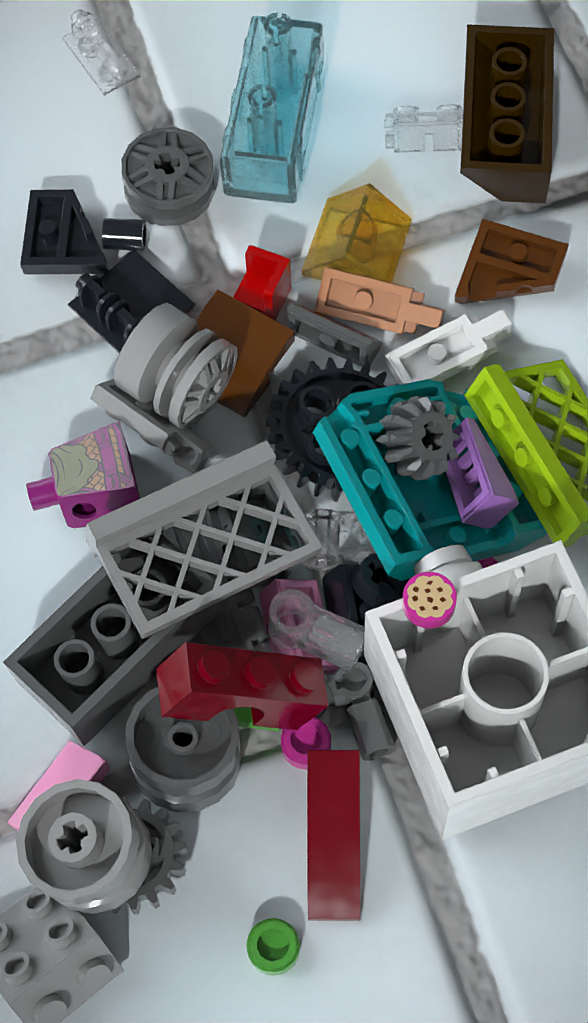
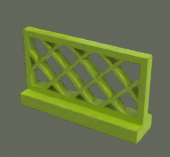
M563 359L504 371L500 364L485 366L464 396L552 542L561 540L565 548L573 546L581 536L588 535V506L583 500L588 501V485L584 484L585 476L588 474V398ZM554 376L564 393L561 394L543 385V379ZM514 386L530 393L528 402L520 398ZM538 398L558 407V416L556 417L536 407ZM570 413L582 419L587 427V431L566 422L567 414ZM536 422L553 430L551 440L544 437ZM562 435L583 445L581 455L560 445ZM560 461L577 469L575 479L567 474Z

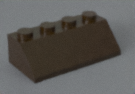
M467 24L460 174L502 202L546 204L552 171L555 28Z

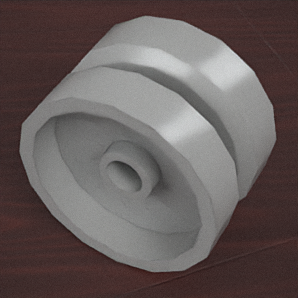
M79 779L53 785L35 798L21 819L16 839L19 865L29 882L67 908L90 914L116 909L134 896L148 875L153 853L149 830L138 813L116 793L99 782Z

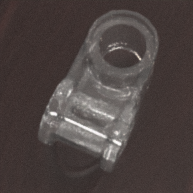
M313 509L304 513L323 548L320 553L302 561L301 564L314 570H332L338 564L359 565L365 557L376 553L373 546H366L360 542L367 535L354 511Z

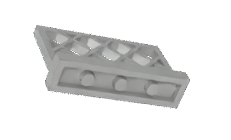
M267 440L87 523L86 542L94 557H98L142 639L321 552L323 547L274 464L276 455ZM269 481L279 498L275 512L247 504L250 490ZM243 494L241 501L232 499ZM217 505L237 511L231 533L203 525L206 511ZM282 506L286 510L288 516L280 514ZM243 513L272 522L265 544L236 535ZM199 514L197 522L188 520ZM279 524L297 530L305 545L291 552L270 546L276 525ZM175 526L193 532L187 553L183 554L158 546L162 531ZM199 534L227 543L221 565L192 556ZM154 535L152 544L143 541ZM235 545L261 553L258 568L244 573L226 567L232 546ZM128 547L148 553L141 576L120 570L112 555ZM154 555L183 564L175 587L147 578ZM267 556L277 558L265 564ZM188 566L216 574L217 578L213 590L199 595L181 589ZM223 577L232 580L220 586ZM127 583L137 586L134 595ZM143 588L172 596L168 611L147 621L138 604ZM178 599L188 601L175 608Z

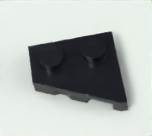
M74 189L30 190L20 262L24 275L109 274L107 260L99 247L88 219L85 217Z

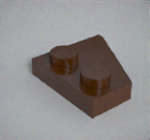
M482 219L458 284L454 302L465 304L553 292L562 270L569 244Z

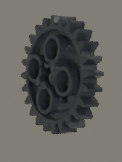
M329 357L324 370H321L314 361L309 362L306 374L296 368L293 370L290 382L282 380L278 395L273 394L269 406L271 411H268L265 425L270 427L266 440L269 444H277L273 450L276 460L287 459L282 474L285 476L297 471L300 474L297 487L301 488L309 481L314 483L315 497H318L327 488L331 489L333 502H338L343 491L326 457L315 450L321 448L313 434L317 424L323 417H328L336 410L340 402L349 394L387 387L384 385L387 373L383 371L375 378L370 376V364L367 362L360 371L353 369L351 358L346 359L343 368H337L332 357ZM308 407H315L321 410L323 413H313L308 409Z

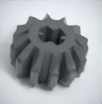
M416 396L411 397L408 401L396 402L393 406H390L391 415H387L379 420L386 430V434L381 435L376 441L383 445L386 444L387 451L383 456V460L388 463L394 462V474L410 476L414 480H425L430 476L440 475L444 471H448V461L459 456L453 447V442L461 438L462 435L453 432L451 426L457 416L445 414V402L430 401L428 397Z

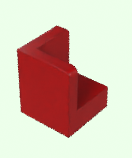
M249 245L245 252L246 273L233 298L276 321L292 289L291 261L287 257Z

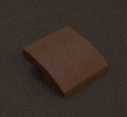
M217 289L196 321L198 322L199 331L207 328L218 334L219 339L227 340L237 347L238 358L234 372L217 402L246 418L270 385V374L295 341V333L290 328Z

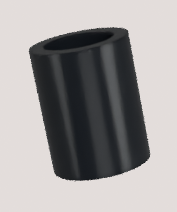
M104 218L102 226L103 249L144 251L146 246V221Z

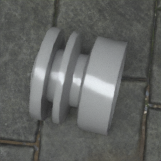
M164 303L149 312L132 331L117 359L113 378L117 387L140 402L149 403L153 401L156 413L164 417L169 416L172 424L186 430L197 424L220 398L234 372L238 351L237 347L222 338L219 339L218 334L207 328L199 331L198 322L175 306Z

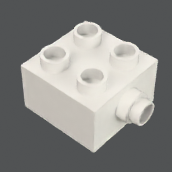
M561 540L484 569L480 563L472 561L462 545L443 547L423 557L414 567L415 574L417 575L422 572L440 573L453 583L457 593L455 612L452 618L440 627L428 629L413 624L403 611L402 599L365 612L364 657L442 840L588 784V594Z

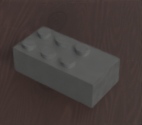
M161 534L158 546L183 553ZM154 535L143 541L152 544ZM128 547L115 553L113 558L120 570L141 576L148 553ZM154 555L147 578L175 587L183 564ZM102 566L3 663L17 683L85 746L157 675L156 668L185 642H190L226 604L222 600L142 639ZM188 566L181 589L203 595L213 590L215 580L205 571ZM127 583L134 595L137 586ZM143 588L138 604L147 621L166 613L172 596ZM178 599L175 608L188 601Z

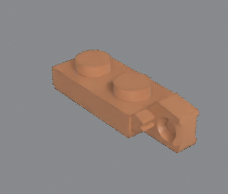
M325 267L314 312L400 334L404 332L415 334L417 324L433 328L442 326L445 309L423 304L425 293L414 291L415 288Z

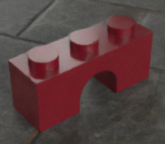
M185 642L156 668L161 717L209 721L222 711L238 707H251L253 726L298 730L329 706L322 661L319 658Z

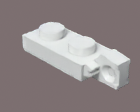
M503 309L480 321L477 316L468 318L464 314L385 355V363L398 384L426 379L442 382L497 351L496 345L511 336L512 322Z

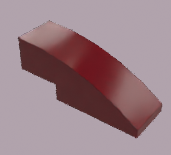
M307 750L308 921H360V750Z

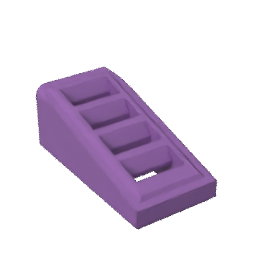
M467 417L453 430V432L462 435L461 438L453 442V447L458 454L466 447H468V451L461 458L458 456L448 461V471H446L462 523L489 529L502 520L519 502L509 479L474 419Z

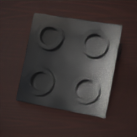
M136 250L110 269L109 274H104L100 278L97 275L90 276L88 273L81 275L75 284L78 289V296L68 303V306L119 354L135 327L155 307L169 303L186 314L195 307L194 302Z

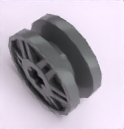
M166 127L142 133L127 146L121 159L124 195L131 210L140 218L159 226H178L195 220L208 209L214 196L213 156L202 139L193 132L177 127Z

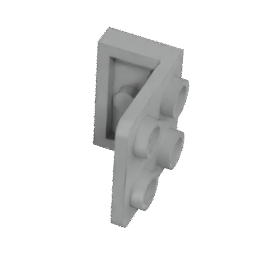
M37 887L0 916V993L23 1023H61L124 971L80 912L67 908Z

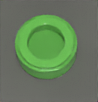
M277 918L265 919L257 923L248 935L246 947L249 960L261 973L272 976L281 975L289 971L296 964L300 954V942L297 932L288 922Z

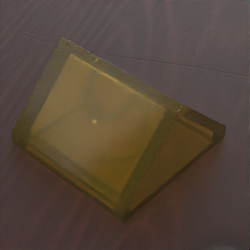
M371 183L327 198L302 268V276L322 280L324 268L331 267L392 283L412 219Z

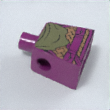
M120 422L113 423L52 448L48 453L52 476L26 483L33 511L59 504L67 526L73 529L87 527L88 522L140 499L131 455Z

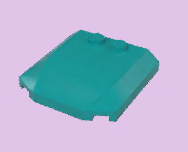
M426 379L352 393L343 399L337 409L328 417H323L313 431L319 446L388 576L398 580L412 578L416 575L414 567L417 562L431 552L443 547L462 545L472 561L475 562L491 556L495 557L518 551L547 535L545 528L464 396L469 388L463 394L446 391L443 382ZM424 396L428 397L430 401L445 402V414L457 416L451 426L452 430L467 417L474 419L509 479L519 504L494 527L485 529L462 523L446 471L440 475L430 476L425 480H414L410 476L394 474V462L388 463L383 460V456L387 451L386 444L383 445L376 441L381 435L386 434V430L379 420L387 415H391L390 406H393L396 402L408 401L411 397ZM468 447L459 454L460 458L468 451Z

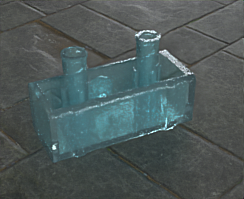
M272 13L267 17L252 16L248 34L243 44V57L236 88L233 90L228 125L224 130L222 139L223 147L220 156L223 192L225 195L232 197L293 204L297 201L300 182L303 181L305 156L317 95L322 86L324 64L323 25L319 22L293 20L284 13H282L281 18H278V13Z

